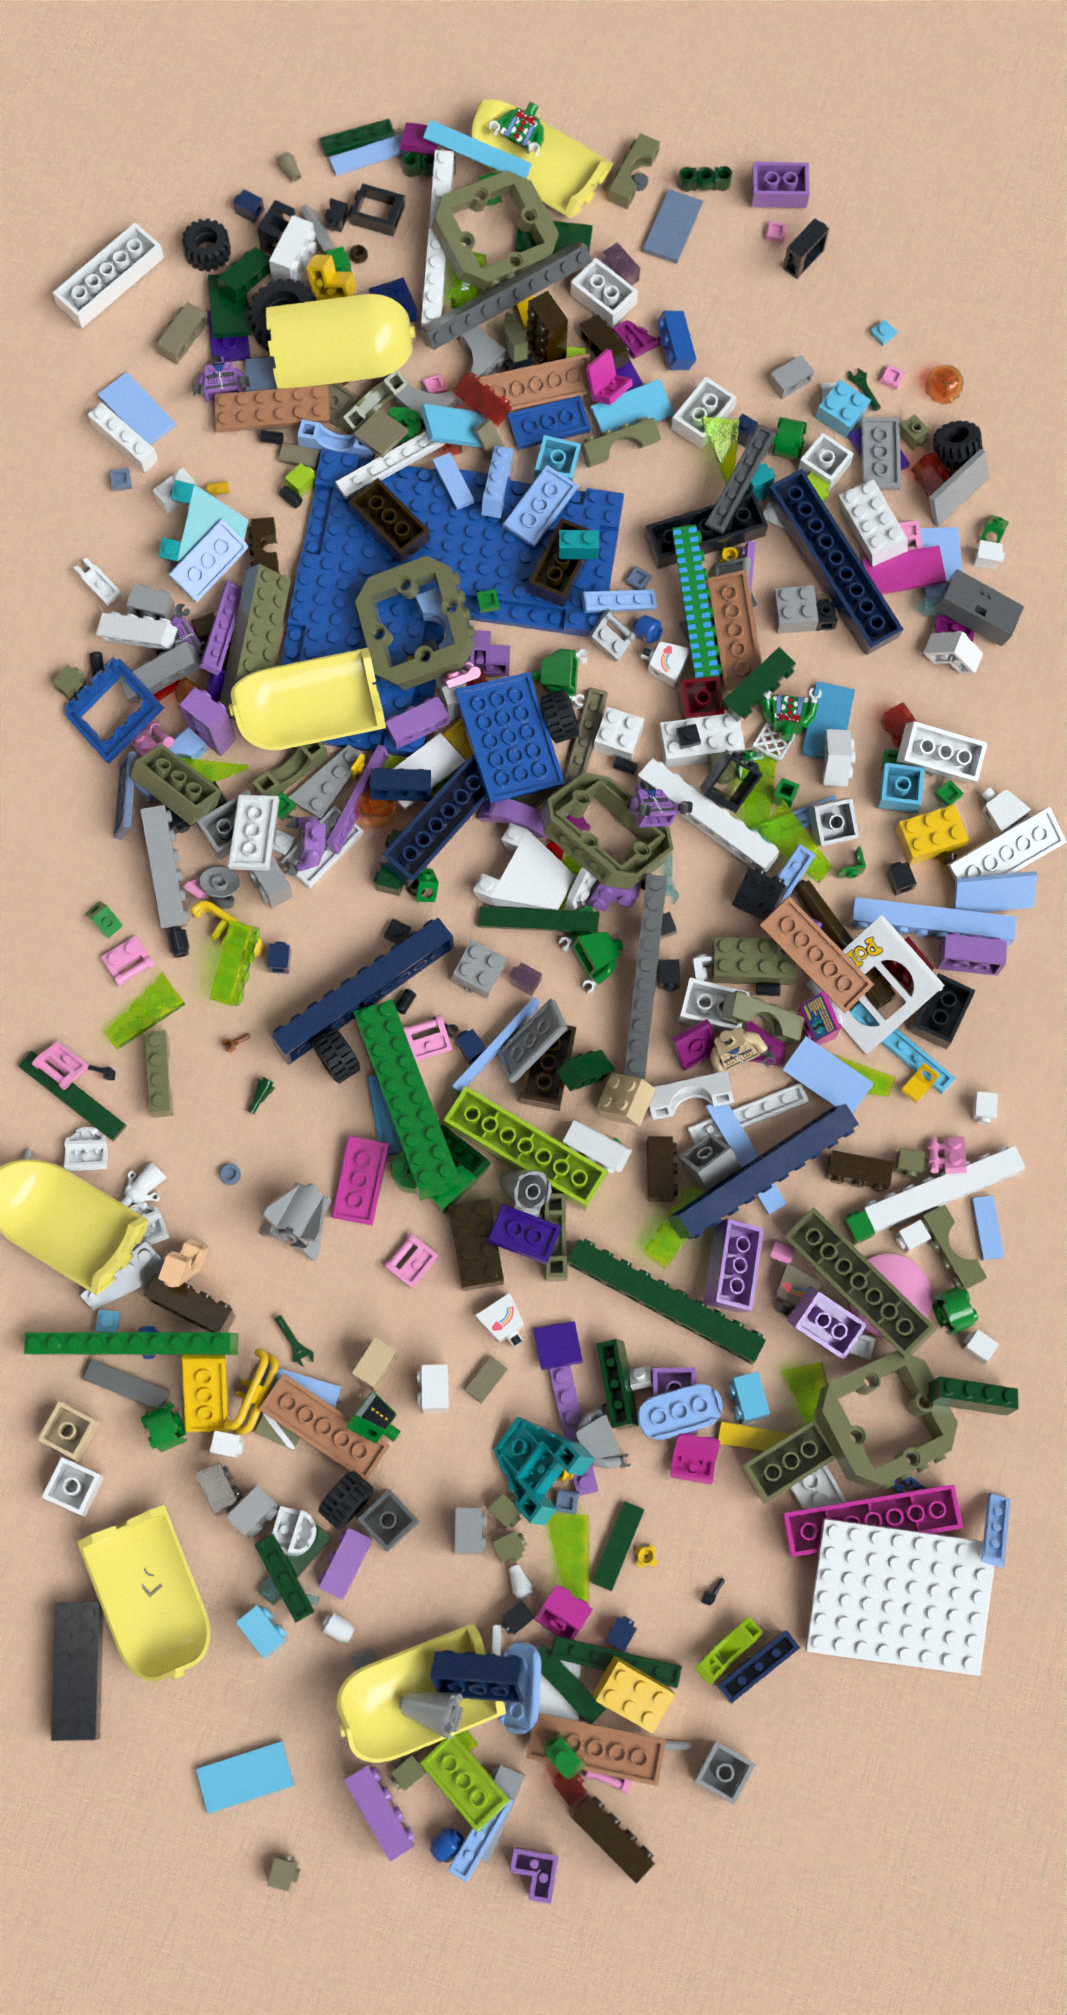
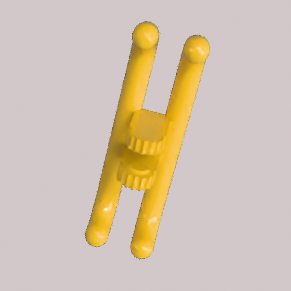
M199 901L192 906L191 913L194 914L195 918H200L202 914L209 912L221 920L211 935L213 940L216 941L229 925L231 928L222 940L221 945L227 947L237 932H240L253 941L250 948L255 957L261 955L263 941L255 930L212 902Z
M260 1348L254 1351V1354L259 1357L260 1362L252 1381L241 1378L239 1382L243 1386L249 1387L247 1393L235 1391L234 1394L244 1399L239 1412L233 1421H225L223 1423L225 1429L234 1430L235 1433L241 1435L249 1433L254 1428L261 1412L259 1408L267 1398L279 1369L277 1357L270 1353L266 1354ZM269 1362L270 1370L267 1374L263 1386H260V1382L263 1378V1375ZM251 1403H254L255 1405L247 1423L244 1426H240L245 1420Z

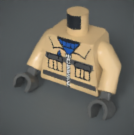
M742 1028L723 1031L719 1037L714 1039L716 1046L712 1048L710 1054V1061L715 1073L723 1072L724 1070L729 1071L760 1056L761 1053L763 1054V1063L766 1067H769L767 1059H772L776 1063L775 1054L772 1051H767L768 1047L760 1035L754 1032H746Z

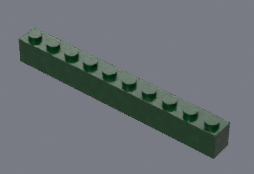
M584 1239V1241L578 1240L567 1260V1265L753 1365L766 1342V1339L762 1338L763 1334L753 1329L752 1331L745 1329V1325L735 1319L730 1321L725 1318L726 1315L717 1309L712 1311L706 1308L707 1304H703L698 1299L695 1301L691 1300L686 1292L680 1289L675 1291L669 1288V1284L661 1279H658V1281L654 1280L647 1271L643 1269L638 1271L632 1268L630 1262L621 1259V1261L615 1259L613 1253L606 1249L601 1251L595 1248L593 1242Z

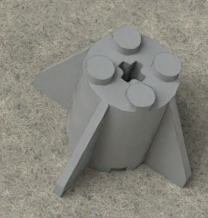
M295 1182L290 1190L264 1207L261 1215L268 1222L259 1234L265 1237L277 1238L283 1243L287 1240L292 1243L291 1247L301 1250L309 1259L315 1261L319 1254L323 1218L332 1200L318 1192L319 1188L314 1184L309 1183L306 1186Z

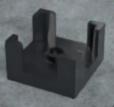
M277 200L273 202L257 227L260 250L270 255L273 254L276 248L272 244L278 242L281 232L284 233L289 221L284 219L283 214L287 216L295 215L294 208Z

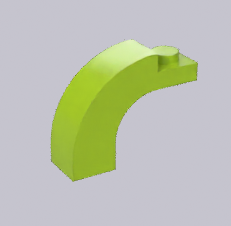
M750 1616L746 1617L704 1656L695 1667L696 1671L709 1685L712 1684L764 1632Z

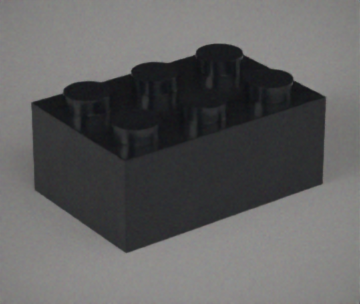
M938 973L937 977L945 986L921 1006L910 1033L947 1050L976 990Z

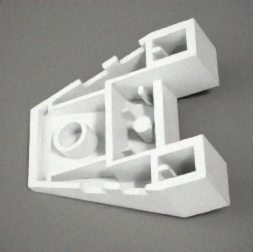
M510 823L501 840L506 850L513 852L514 855L500 880L482 873L473 889L479 901L494 907L508 906L514 908L526 907L558 910L576 876L528 829Z

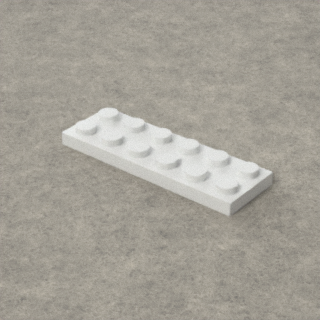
M1045 807L947 864L955 882L958 878L1015 873L1066 843V840L1051 808Z

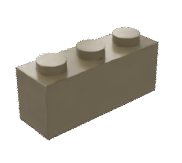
M189 302L184 307H181L176 318L168 324L167 330L156 341L158 354L178 364L208 324L207 313Z

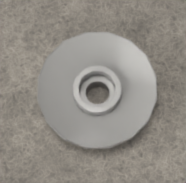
M225 867L209 868L200 876L202 891L213 897L224 898L231 896L237 892L240 886L238 875Z

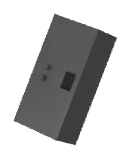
M958 569L947 580L935 607L936 611L1001 647L1013 635L1024 609L1023 605Z

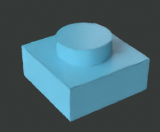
M884 319L871 329L870 335L884 346L897 335V331Z
M99 1310L95 1331L118 1332L121 1313Z

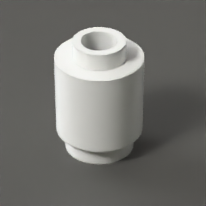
M336 1613L332 1616L328 1614L322 1624V1627L325 1628L323 1633L340 1643L343 1641L346 1644L356 1629L352 1626L351 1622Z

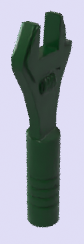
M858 368L859 374L853 376L850 370L848 379L861 388L864 395L871 399L870 404L874 411H878L881 406L868 387L866 381L867 372H863Z
M282 1315L274 1319L276 1324L291 1344L293 1362H297L300 1366L304 1367L301 1359L308 1355L313 1362V1351L297 1341Z

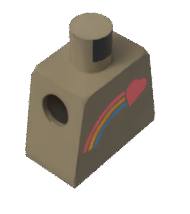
M788 1263L783 1271L774 1297L781 1302L776 1312L788 1318L792 1309H795L809 1286L819 1290L823 1283Z

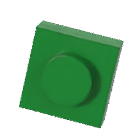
M496 589L477 592L480 613L500 610Z
M884 749L881 770L885 763L903 765L896 762L899 751Z
M949 780L936 791L935 795L948 807L963 797L964 793L952 780Z
M281 792L277 795L279 797L277 816L283 821L296 808V804Z

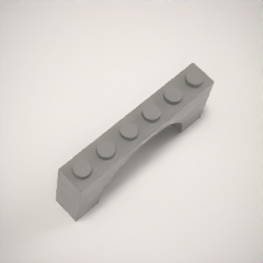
M478 326L460 335L461 346L467 351L473 364L472 370L463 384L456 389L444 393H427L408 384L395 396L397 407H407L418 412L421 426L425 431L427 430L420 410L423 404L456 408L458 405L464 404L468 396L480 388L478 377L492 375L495 370L502 368L506 363V349Z

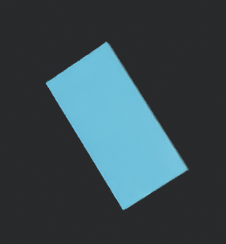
M660 379L625 392L611 405L597 403L590 407L601 433L611 429L613 432L620 430L619 426L630 423V425L637 424L636 420L645 416L648 419L654 417L655 422H659L675 414Z
M423 404L420 407L429 441L482 448L474 429L487 419L485 412Z
M283 1741L196 1769L208 1814L295 1786Z

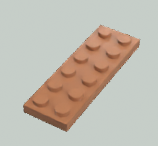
M590 354L478 377L485 415H493L591 393L586 371L587 366L591 363Z
M328 385L215 394L217 432L300 426L302 419L321 424L330 423Z
M746 570L708 578L725 691L727 693L732 692L762 663Z
M790 896L759 924L823 992H826L827 996L843 1013H846L874 985Z
M284 1373L259 1408L261 1412L348 1471L355 1470L366 1481L390 1446L381 1439L377 1443H373L346 1428L351 1420L349 1417Z
M543 1713L538 1714L537 1722L531 1729L526 1758L552 1763L544 1753L542 1745L560 1731L587 1764L581 1770L658 1786L666 1744L665 1739Z

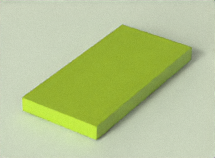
M456 1734L451 1739H443L420 1762V1765L477 1833L511 1801Z

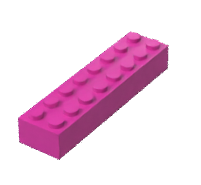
M954 1484L781 1514L789 1558L819 1553L824 1518L925 1533H938L963 1528Z

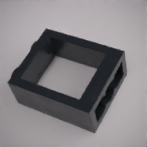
M362 183L360 190L356 191L354 206L351 205L349 210L352 225L394 237L405 208V195ZM365 197L393 205L388 219L385 220L361 213L360 209Z
M814 218L787 247L783 270L794 278L798 279L825 250L830 228L824 222Z
M726 749L699 788L705 797L736 813L763 774L759 769V764L755 761H747L743 759V755L739 752H731ZM731 761L749 770L732 796L714 787Z

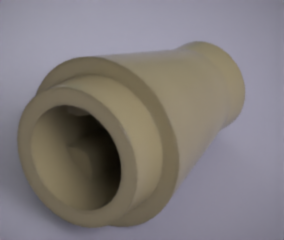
M290 152L280 155L277 159L279 162L278 166L289 176L292 182L299 180L301 174L294 155H291Z

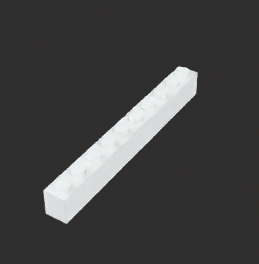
M435 150L422 327L443 315L447 256L431 225L442 195L452 192L454 151Z

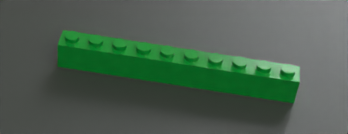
M232 1332L25 1333L24 1354L238 1355L239 1334Z

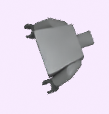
M604 1403L598 1409L587 1413L578 1424V1431L575 1432L578 1443L582 1444L595 1458L592 1462L593 1466L606 1469L628 1467L631 1464H625L624 1458L629 1455H621L607 1419L609 1413L604 1411L607 1403Z

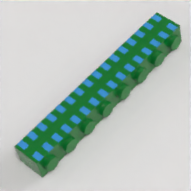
M696 525L676 527L672 529L694 679L716 677L722 675L721 663H717L716 656H719L718 644H714L713 637H716L715 625H711L710 618H713L712 606H708L707 600L711 599L709 587H705V580H708L707 570L702 568V561H705L703 549L700 550L699 543L702 542L701 532L697 531Z

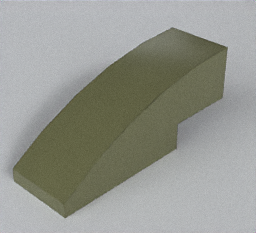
M506 312L504 317V345L512 361L517 362L527 359L528 342L526 341V330L509 312Z

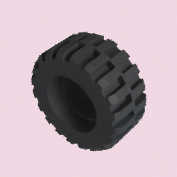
M277 279V282L273 283L271 281L267 283V286L259 288L258 294L255 293L251 298L253 302L249 303V311L247 313L249 325L259 345H262L263 349L269 351L268 341H271L270 330H267V307L317 301L312 290L308 286H304L303 282H295L294 279H287V281Z

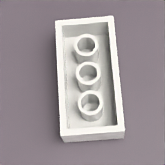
M874 479L839 495V508L872 567L908 551V539Z
M730 714L660 722L659 736L664 765L667 768L707 763L710 754L722 753L726 749L731 752L737 751L740 754H743V751H745L740 721L737 722ZM696 724L701 745L681 749L676 729Z
M914 721L905 725L896 762L922 767L926 771L967 783L978 782L987 743Z

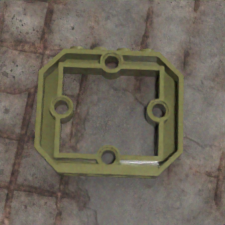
M507 170L442 195L431 225L458 279L483 290L493 288L551 256L559 234L532 181ZM509 193L520 213L516 221L517 227L523 232H530L537 246L520 253L511 252L507 258L481 268L472 252V248L475 245V237L470 232L461 231L453 214L468 208L475 212H480L485 208L488 200Z
M428 556L421 557L368 577L355 601L374 673L380 679L402 690L445 676L451 671L463 669L476 645L474 640L476 632L469 623L471 615L468 608H465L464 605L466 597L463 590H460L459 587L461 579L458 572H454L450 566ZM437 580L443 599L441 609L448 617L455 644L437 651H433L429 646H421L415 651V659L393 666L388 646L393 641V635L381 623L376 603L401 594L405 599H413L418 595L420 586ZM410 584V587L404 590L405 586ZM457 606L455 611L450 612L452 607ZM384 633L382 638L378 639L379 634ZM427 655H430V658L427 661H424V658Z
M582 773L550 796L540 812L544 834L604 886L633 889L646 878L647 874L653 873L663 865L674 849L668 826L638 828L634 815L629 813V805L633 797L610 777ZM594 797L611 811L622 825L631 828L648 845L641 841L635 842L625 858L626 862L620 865L598 846L599 840L595 835L588 832L583 833L565 817L570 815L574 818H581L590 805L591 798Z
M896 1350L821 1388L814 1417L848 1480L873 1490L880 1487L885 1490L895 1485L893 1480L899 1478L900 1481H903L913 1476L911 1471L916 1469L917 1472H920L929 1467L928 1462L933 1460L936 1464L946 1459L945 1454L952 1451L958 1421L950 1407L929 1404V1382L933 1381L934 1377L924 1360L912 1355L906 1360ZM898 1371L911 1395L907 1402L909 1413L914 1417L923 1418L934 1440L918 1448H907L896 1454L893 1461L874 1469L863 1448L867 1441L866 1431L861 1426L851 1425L838 1399L854 1391L860 1395H868L880 1386L881 1378ZM864 1379L869 1382V1386L866 1385ZM850 1434L854 1436L855 1442L852 1441ZM906 1457L909 1458L910 1464L906 1461Z

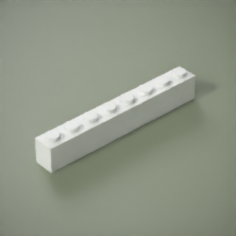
M652 758L638 774V785L646 783L649 789H661L674 803H681L682 801L693 802L691 813L678 814L752 869L759 868L767 872L777 860L779 851L771 842L767 843L758 832L748 829L740 819L733 818L725 808L718 807L712 800L699 793L695 786L692 784L688 785L682 780L680 775L669 771L662 762H657Z
M1007 1145L996 1150L997 1154L990 1156L987 1153L978 1158L979 1161L971 1163V1161L966 1162L967 1173L946 1174L944 1171L940 1173L941 1177L934 1179L932 1176L921 1181L922 1184L915 1187L912 1184L903 1188L904 1192L896 1195L895 1192L884 1196L885 1200L877 1202V1200L870 1201L865 1204L866 1207L862 1212H866L877 1233L1020 1174L1026 1167L1016 1146L1009 1148Z

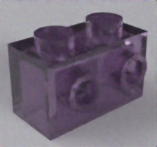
M618 242L603 251L602 263L631 286L639 281L640 267Z

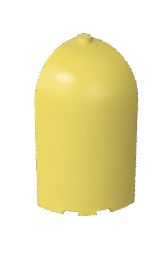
M483 99L480 101L472 126V138L532 163L527 179L532 181L541 200L569 218L577 215L581 211L580 207L583 204L587 205L595 196L593 191L598 183L603 184L613 163L541 119L540 121L544 129V141L539 150L538 157H536L535 151L530 152L529 155L527 149L502 137L499 131L494 136V129L487 130L491 121H496L509 110H515L517 106L497 99ZM486 166L488 169L495 172L496 174L501 173L495 169Z
M363 294L266 308L267 330H270L271 341H268L270 356L274 357L275 368H273V373L278 389L310 387L386 376L401 368L408 361L413 349V338H416L415 327L411 326L405 309L395 300L383 295Z
M368 648L253 672L240 679L231 690L232 704H228L230 714L235 716L238 729L243 737L251 744L267 750H283L386 728L379 693L377 692L376 684L372 685L376 680Z
M28 1159L9 1162L1 1166L0 1232L15 1245L95 1295H98L115 1281L113 1276L120 1268L124 1270L133 1258L131 1252L136 1243H141L149 1220L56 1164Z
M162 1505L126 1520L127 1522L112 1526L77 1541L122 1660L136 1676L151 1682L160 1681L170 1676L172 1680L184 1676V1670L193 1667L203 1659L210 1642V1624L206 1610L165 1505ZM146 1567L147 1572L150 1574H154V1576H148L145 1573L144 1568ZM142 1583L149 1590L150 1593L159 1584L163 1585L151 1597H149L147 1593L142 1589Z
M474 1623L366 1665L352 1673L344 1681L337 1695V1710L341 1721L338 1724V1729L341 1737L347 1738L352 1752L358 1758L368 1762H386L446 1739L402 1715L401 1709H399V1701L407 1692H436L430 1677L435 1651L450 1650L454 1653L473 1652L479 1655H486L482 1638ZM473 1699L459 1700V1706L463 1707L461 1721L457 1731L451 1732L450 1735L453 1736L506 1714L504 1702Z

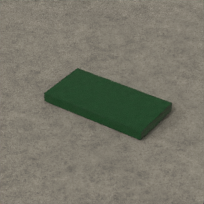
M553 221L559 232L553 254L576 241L586 244L590 253L593 225ZM518 228L515 252L520 253L537 246L530 232H523Z
M220 274L208 275L213 338L251 336V329L247 318L249 311L247 293L234 303L218 292V277Z

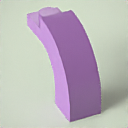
M511 799L491 804L486 800L483 803L478 815V819L482 822H501L509 825L512 823L528 829L536 838H546L543 831L541 813L533 807Z

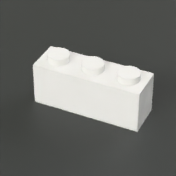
M576 1120L573 1121L563 1140V1143L567 1144L569 1148L577 1153L579 1151L582 1152L592 1162L596 1163L598 1161L602 1163V1168L610 1173L614 1171L621 1172L632 1152L628 1147Z

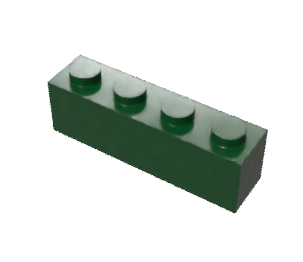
M778 647L722 701L721 706L737 722L742 718L744 720L752 714L753 711L751 709L755 705L759 707L767 699L765 696L770 691L774 693L781 686L779 682L783 678L787 680L793 675L796 662Z
M614 1339L597 1343L611 1427L622 1430L639 1426L634 1391H632L630 1386V1370L625 1342Z
M939 1376L929 1382V1404L1007 1416L1019 1409L1018 1388Z

